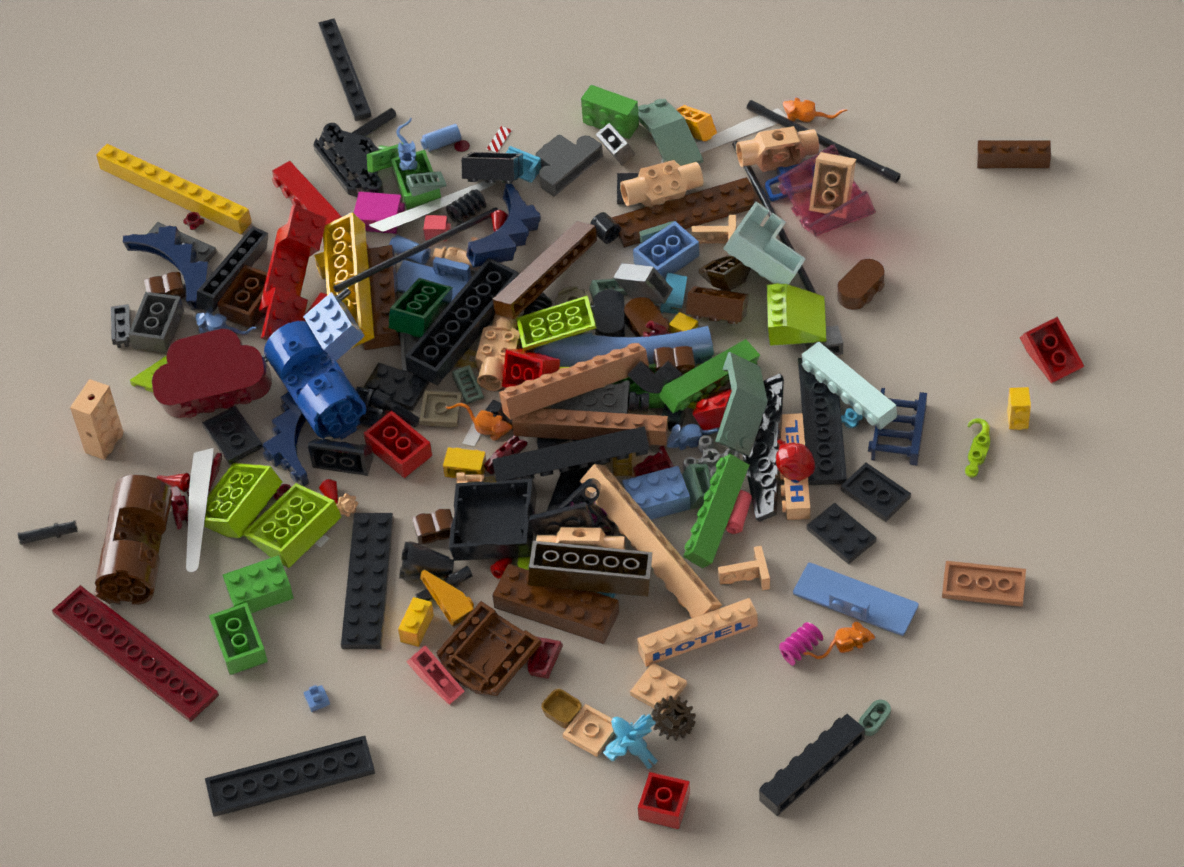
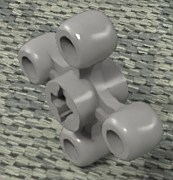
M702 436L698 441L699 450L703 453L700 459L687 457L683 462V470L685 471L689 464H707L712 478L717 470L716 464L721 457L724 458L732 454L740 459L738 452L730 448L725 453L719 454L716 449H713L712 438L710 436Z

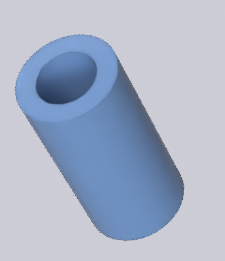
M452 124L422 135L420 142L422 148L430 152L458 142L462 138L457 124Z
M397 235L391 239L389 245H392L394 253L400 254L419 245V243ZM427 248L407 259L424 265L430 258L431 249Z

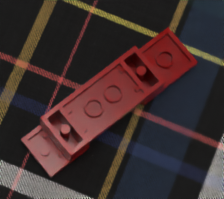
M298 205L291 207L288 223L278 229L259 307V311L266 314L261 339L266 341L280 327L291 322L303 321V316H305L308 299L300 295L309 257L320 250L327 218Z

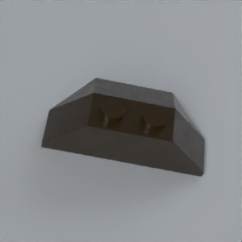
M725 256L699 268L698 273L713 287L731 291L746 282L751 268L745 266L734 256Z

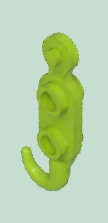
M981 418L972 419L967 425L970 428L973 424L977 423L983 427L982 431L974 437L968 453L970 464L966 466L965 474L971 478L978 475V466L984 463L990 447V426L986 420Z

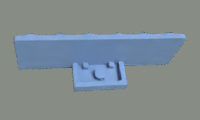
M435 257L433 267L404 260L397 272L398 292L405 293L418 278L453 287V300L472 278L470 265Z
M810 562L807 564L793 590V595L901 636H904L919 607V603Z

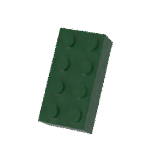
M418 278L390 308L388 328L399 333L410 334L413 337H422L452 301L453 287Z

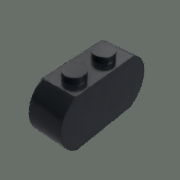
M616 290L600 291L594 296V305H591L596 321V329L591 331L595 330L596 336L625 337L624 296Z

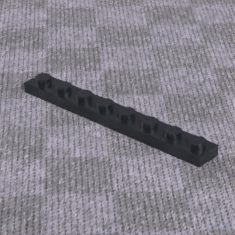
M335 18L318 22L354 120L359 121L372 117Z

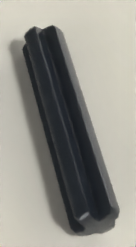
M389 108L352 133L366 136L397 116L396 111L393 108Z

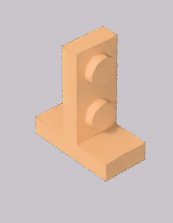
M729 215V226H692V236L699 241V244L727 243L736 230V215Z
M762 546L754 547V561L718 567L720 585L759 578L762 591L770 589V576Z

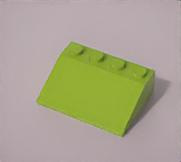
M775 283L767 285L770 346L827 342L824 296L788 284Z
M588 296L516 318L524 351L596 329V321Z
M233 463L207 497L204 527L226 537L240 538L250 524L256 520L257 515L267 505L273 494L277 492V489L282 484V480L271 466Z
M295 483L243 535L269 557L272 558L279 555L282 565L290 568L342 516L334 500Z

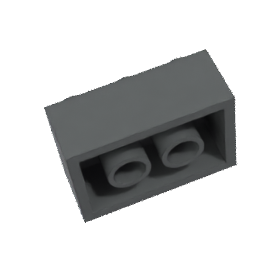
M145 292L128 334L132 348L167 353L184 312L181 297Z

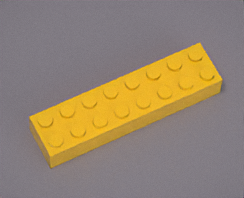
M353 212L325 225L323 244L327 296L331 292L337 296L340 292L336 293L333 287L369 269L365 223ZM369 277L348 287L351 294L342 300L364 334V337L352 348L374 338Z

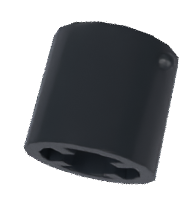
M606 212L597 214L590 222V224L595 225L597 237L605 244L613 242L619 236V232H621V226Z

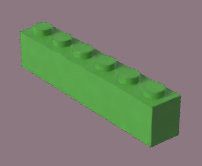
M745 339L666 384L659 398L673 413L678 410L682 411L693 401L695 403L698 402L705 394L708 393L710 395L717 387H723L730 382L728 371H723L728 352L756 365L758 364L757 361L760 354Z
M732 454L724 458L721 457L718 460L716 473L710 479L711 486L703 498L705 500L704 504L697 513V522L691 529L692 535L684 547L685 553L683 557L700 568L713 563L749 468L747 463Z

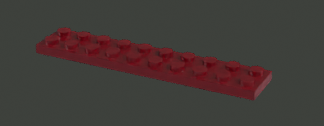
M78 586L52 610L56 618L190 723L219 696L216 689L83 586Z

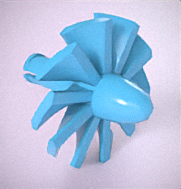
M650 714L646 717L642 715L634 725L633 722L629 723L620 717L612 719V728L616 735L614 741L606 745V750L603 752L609 760L614 761L618 756H624L627 750H629L632 755L639 757L647 769L653 767L648 759L654 765L658 760L646 748L647 743L642 738L652 731L650 728L656 724Z

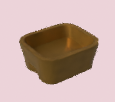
M555 689L543 701L541 707L547 718L562 728H567L580 712L582 704L577 698L566 691Z

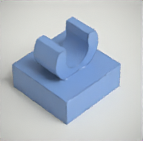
M314 685L309 687L308 691L303 692L311 712L330 705L322 685L318 687Z

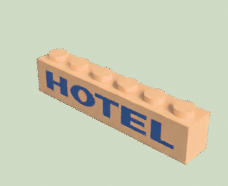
M802 413L782 414L781 439L786 443L794 442L805 445ZM779 471L780 481H784V485H781V497H785V501H782V513H786L787 520L810 519L808 478L801 481L789 480Z
M750 598L639 637L637 638L638 652L645 667L650 666L652 662L658 663L757 627V612Z

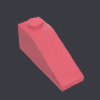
M426 645L406 661L414 672L449 705L465 692Z

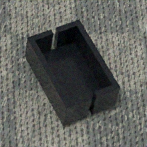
M470 152L461 158L462 179H468V182L485 180L486 183H494L496 180H502V183L508 184L513 183L514 180H518V177L523 175V153Z

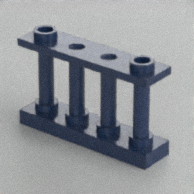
M881 388V393H882L884 396H885V388ZM920 392L919 400L915 399V401L888 398L896 407L912 408L914 411H917L916 415L913 414L912 416L897 415V418L891 421L911 424V426H914V430H910V432L883 428L880 430L875 426L873 441H869L868 452H871V460L875 461L876 451L907 455V457H910V465H918L927 406V393ZM879 436L909 439L912 442V446L903 447L878 444Z

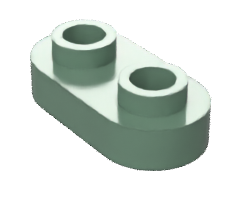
M882 699L876 700L860 717L859 724L865 728L866 736L875 735L891 715L890 704Z

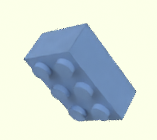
M674 221L633 249L634 264L652 266L666 279L667 272L674 274L699 257V241Z
M332 292L303 316L323 350L336 361L364 337L346 305Z
M679 466L622 480L624 489L651 520L690 510V495Z

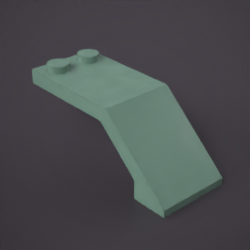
M665 98L657 99L653 103L638 107L639 122L652 134L663 162L675 160L680 166L694 162L698 164L704 162L685 118Z
M728 352L723 371H728L732 392L715 442L745 456H750L767 405L760 366Z

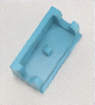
M509 146L506 153H523V175L518 178L532 183L541 169V159Z
M667 272L666 281L673 290L665 304H661L660 311L661 313L678 314L679 310L671 307L682 308L687 276Z

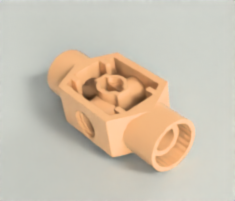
M793 126L759 132L753 140L737 142L736 153L741 167L757 164L762 172L777 170V167L780 166L784 168L799 164L805 156L818 154L819 140L814 129L797 132Z
M675 160L641 168L638 177L622 181L620 189L626 206L642 203L646 207L664 204L665 201L684 198L687 190L702 187L704 181L701 168L697 162L680 166Z
M495 314L492 326L483 328L476 354V364L479 371L477 383L486 390L497 391L502 388L506 349H521L522 347L516 318L513 320Z
M561 527L557 535H537L536 541L625 549V536H606L601 528Z

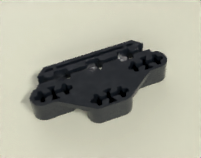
M336 123L326 124L319 141L317 138L314 141V151L347 194L358 197L357 188H362L364 192L384 193L378 171L368 172L367 154L379 150L373 141L368 137L343 131ZM324 142H326L327 145L330 147L329 149L325 150V148H324L325 143H324ZM336 157L341 160L342 164L337 165L335 163L337 161ZM348 172H350L355 179L349 181V179L347 178L349 177Z

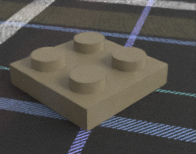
M424 390L419 419L420 425L458 427L461 406L453 409H446L445 407L462 403V392Z

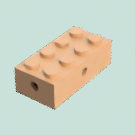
M89 379L70 409L85 453L105 460L108 454L112 453L116 442L122 438L124 431L110 386Z

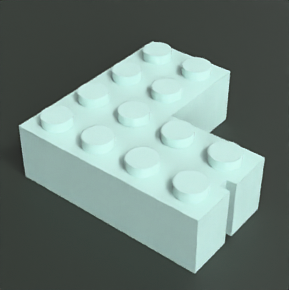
M755 202L723 249L773 284L789 285L806 258L776 239L786 221L772 213L764 226H760L769 210Z

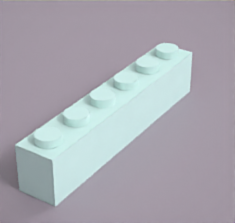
M817 342L802 354L803 368L815 375L820 383L823 382L827 385L832 393L839 395L845 404L851 405L857 414L863 415L869 424L875 425L881 430L897 418L896 405L820 342Z

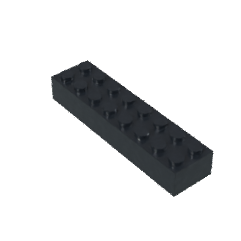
M488 258L406 354V370L438 386L480 336L483 328L487 327L494 319L493 298L519 275V272Z
M643 426L492 459L497 482L516 480L517 478L535 479L534 475L536 474L544 477L553 475L554 470H559V473L572 471V467L577 465L581 469L591 467V462L597 461L599 465L611 462L610 458L614 457L617 460L630 458L629 454L633 453L636 456L649 454L648 450H651L652 446L648 427Z

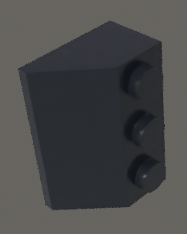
M317 438L308 442L307 445L313 468L364 476L369 474L374 459L372 446Z

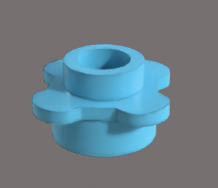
M848 408L846 413L841 416L842 423L848 428H854L859 424V420L863 419V415H859L852 408Z

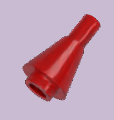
M496 210L491 214L494 232L509 217L503 210Z
M188 473L169 476L158 475L156 478L172 487L178 486L179 490L186 492L190 486V475Z
M332 479L324 480L319 486V490L325 497L334 500L337 505V481Z
M501 558L490 566L492 575L497 579H501L508 564H512L513 558Z

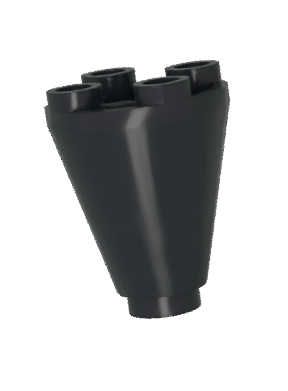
M405 541L401 556L403 562L402 567H400L399 579L406 581L418 580L421 577V572L424 570L436 577H445L447 574L453 573L454 559H450L449 556L413 541Z

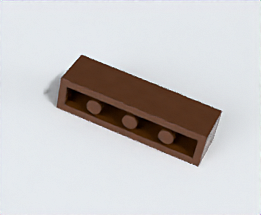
M978 140L977 168H1050V140Z

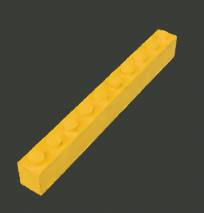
M106 144L96 154L101 170L191 212H197L200 216L242 235L252 223L248 208L112 145Z

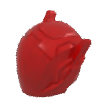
M782 439L777 441L780 447L776 453L777 469L786 479L801 481L813 474L815 471L814 458L805 445L794 442L786 443Z

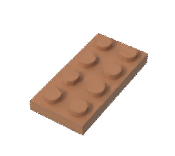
M946 561L942 598L1023 607L1026 569Z

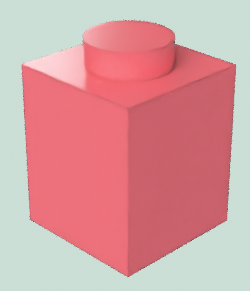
M425 215L423 228L425 241L451 229V223H448L447 216Z

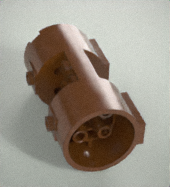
M128 475L117 480L114 485L106 535L94 583L96 585L94 596L108 604H120L121 601L132 602V605H141L150 601L154 595L160 564L159 549L162 535L166 531L172 500L171 489L159 479L146 475Z

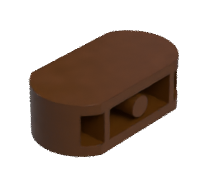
M874 259L860 260L838 282L837 299L840 305L850 310H858L866 303H870L873 296L877 292H881L885 286V270L883 265Z
M638 297L626 304L624 308L625 323L635 337H644L643 332L650 333V329L645 326L649 321L665 326L669 332V320L662 316L658 305H654L651 299Z

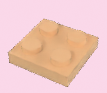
M652 662L631 689L630 696L654 708L657 702L660 703L663 697L666 701H668L669 696L676 700L686 687L687 681ZM667 708L662 710L661 713L666 712Z
M585 704L564 731L563 738L598 757L615 734L611 723L612 718Z

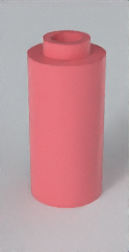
M739 491L725 528L731 534H737L743 530L752 496L746 491Z

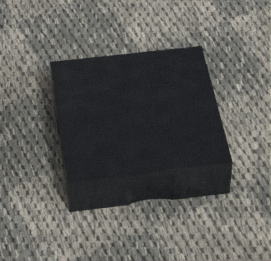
M533 479L504 480L494 483H456L453 505L454 519L451 524L449 549L454 561L531 557L533 528L529 518L531 515H535L537 496Z

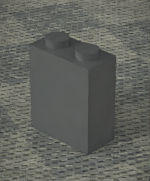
M622 263L613 277L631 299L645 297L651 299L653 303L665 304L673 290L652 266Z

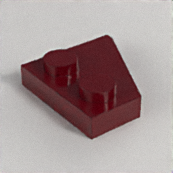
M664 445L658 448L659 452L654 456H647L643 462L633 467L635 477L674 467Z
M538 637L541 639L542 644L529 658L528 672L530 676L549 679L563 644L559 640Z

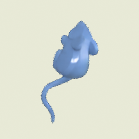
M412 118L399 126L396 131L397 136L403 143L399 142L398 144L399 158L401 160L400 168L402 171L415 170L417 168L415 143L412 141L408 144L406 139L400 134V129L407 126Z
M203 312L196 314V322L200 334L217 329H229L235 333L245 335L250 333L252 329H257V327H251L247 331H240L236 328L228 327L226 325L227 318L223 315L216 313L214 316L213 313L206 312V314Z
M689 424L683 428L680 425H675L668 438L667 447H679L680 450L686 449V446L690 448L698 447V441L703 435L718 432L719 428L702 430L696 424Z

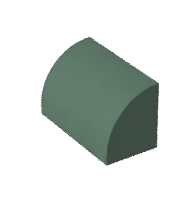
M689 464L682 476L690 495V509L701 508L705 500L703 498L711 486V476L707 464Z

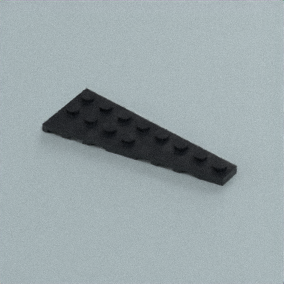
M781 374L763 381L767 405L750 456L743 455L744 462L749 465L746 474L755 517L759 522L777 515L779 470L776 465V453L780 447L777 441L781 439L784 378Z

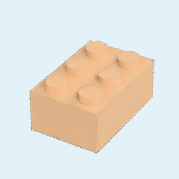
M822 152L818 155L815 164L810 211L841 217L846 216L850 207L856 159Z

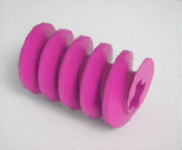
M805 622L802 627H799L796 632L791 634V637H787L785 642L779 644L780 653L790 665L794 666L796 664L795 659L800 661L802 659L801 655L806 656L803 654L807 652L806 649L811 651L813 650L812 645L817 646L819 644L818 640L823 641V635L815 625Z

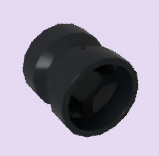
M630 391L629 411L640 409L641 411L648 412L649 392L637 394Z

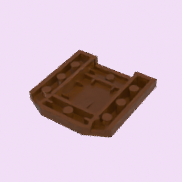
M480 601L436 654L441 664L451 676L475 694L498 696L540 647L542 642L538 637L527 630H521L498 615L496 610Z

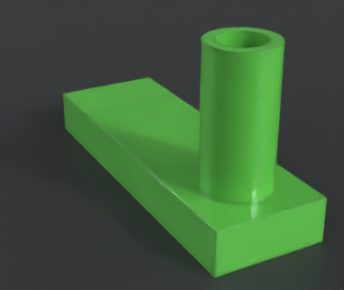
M398 144L391 147L380 145L378 151L367 154L368 172H376L392 167L391 159L399 157Z

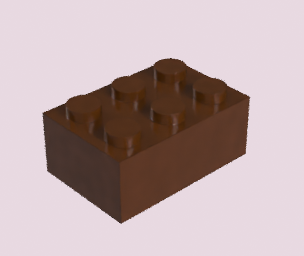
M244 265L217 304L220 315L225 316L226 320L242 326L254 327L263 315L259 311L267 272Z
M694 286L688 292L686 314L691 315L690 317L695 319L707 317L710 321L719 322L721 319L727 320L729 324H738L747 316L749 294Z

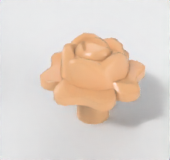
M346 493L344 497L340 496L338 498L337 507L341 515L349 517L351 513L354 514L356 512V507L358 506V502L355 501L356 496H350Z

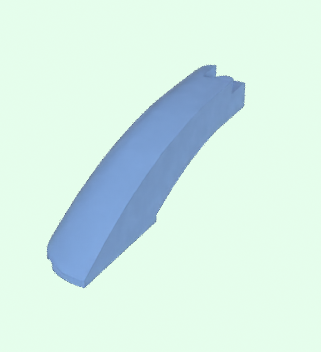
M708 326L649 337H607L587 333L557 340L534 349L536 353L560 359V367H571L578 362L591 360L595 356L608 354L612 350L625 348L632 343H639L646 349L649 364H654V349L660 347H692L695 368L696 364L705 363L712 359V355H714Z

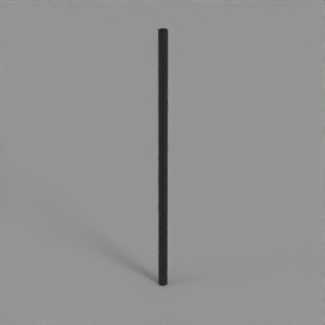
M734 141V142L732 143V146H733L735 152H736V144H737L738 141ZM751 165L744 166L763 206L769 210L768 216L770 217L772 213L776 215ZM782 227L778 233L782 243L794 250ZM801 265L798 274L807 291L816 293L804 267Z
M495 207L369 268L335 285L333 289L336 293L485 221L491 218V214L498 210V208Z

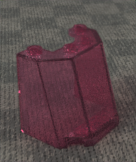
M834 144L821 151L822 153L840 156ZM821 152L778 177L780 182L778 187L783 195H787L793 205L791 207L792 212L796 217L800 216L799 222L804 230L806 229L807 232H810L815 237L876 213L867 191L862 192L854 179L851 200L827 214L809 210L816 158Z

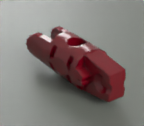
M518 436L510 438L484 463L486 471L491 475L494 474L492 459L518 454L526 448L528 442L524 439L520 440Z
M178 486L170 487L172 491L170 509L176 528L180 530L182 528V521L186 520L188 526L189 508L185 496H181Z

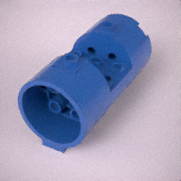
M295 321L276 330L265 344V357L316 435L321 439L333 437V439L340 438L343 440L357 431L356 427L360 424L359 419L362 414L366 413V405L337 361L323 350L308 323L305 321Z

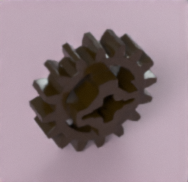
M669 696L668 701L663 697L660 703L657 702L655 704V709L652 710L651 715L654 716L652 718L656 722L653 729L660 730L659 736L666 734V740L673 736L674 740L677 741L679 735L684 739L686 733H691V727H694L696 723L694 721L696 714L691 713L693 706H686L687 700L682 703L679 696L676 700ZM665 708H667V711H666V712H663L662 714H660L662 710H664ZM684 722H686V725L680 728V725H684Z

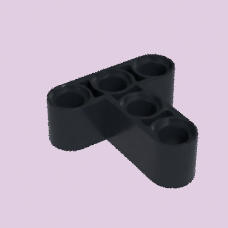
M590 478L586 480L558 506L557 509L575 505L573 503L574 500H579L582 503L586 502L590 513L596 515V518L593 519L596 528L608 527L611 531L604 532L606 536H614L615 523L609 520L607 514L594 503L598 499L601 490V484L597 479ZM593 487L596 489V492L591 493L587 488Z

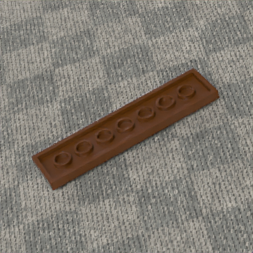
M745 177L685 195L684 198L665 201L664 204L644 207L611 218L621 226V232H619L618 237L625 248L640 243V231L672 221H676L682 228L688 229L692 228V226L702 225L728 217L729 215L748 211L755 202L760 204V201L748 178Z

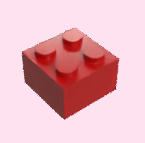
M649 772L638 805L639 820L679 829L691 794L690 781Z

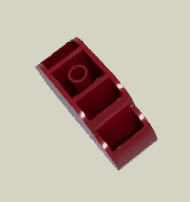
M217 329L176 340L167 351V364L160 366L152 377V388L155 398L164 410L175 418H192L197 416V414L212 413L220 408L229 409L237 404H249L253 400L264 397L272 385L270 368L261 353L253 346L243 345L239 337L229 329Z

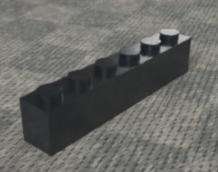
M254 226L249 229L197 290L196 307L209 313H213L217 309L218 302L244 265L252 267L267 249V232Z
M849 714L836 719L830 729L824 730L813 744L809 743L799 756H794L790 760L788 766L778 770L772 780L765 782L760 787L759 801L776 816L780 815L865 739V728Z

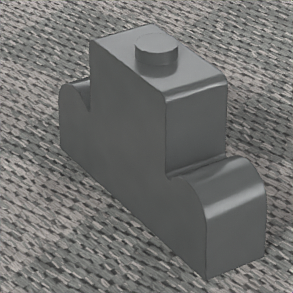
M557 135L550 142L544 144L536 152V156L541 159V169L539 171L541 188L555 197L603 157L602 144L586 135L579 137L576 144L562 135Z

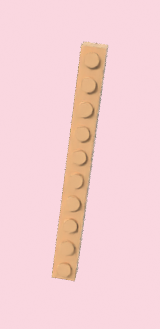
M594 464L580 482L583 484L590 478L597 479L600 482L601 490L598 499L595 501L596 504L605 510L608 519L619 527V532L629 539L630 545L635 550L653 552L652 568L654 569V574L664 581L665 587L678 598V603L689 611V616L695 618L719 609L722 606L719 600L605 465ZM593 487L587 488L591 493L596 492V489Z

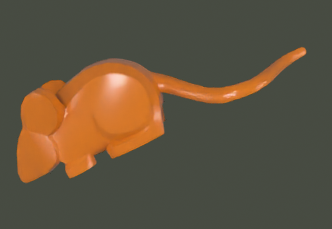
M795 98L794 101L783 102L787 117L792 121H795L797 118L802 122H810L816 116L833 119L842 112L847 111V109H843L835 115H827L823 112H816L815 103L809 100L801 102L799 98Z
M463 403L445 407L446 409H453L458 406L466 408L474 422L476 431L483 435H491L490 438L493 441L498 440L513 428L506 421H501L502 416L497 415L493 417V413L481 410L475 418L470 407Z
M853 622L852 627H843L836 631L833 641L823 655L817 656L810 652L803 654L810 655L815 659H822L829 655L834 645H836L840 653L852 651L853 647L863 648L862 643L875 639V636L871 631L863 627L861 623Z

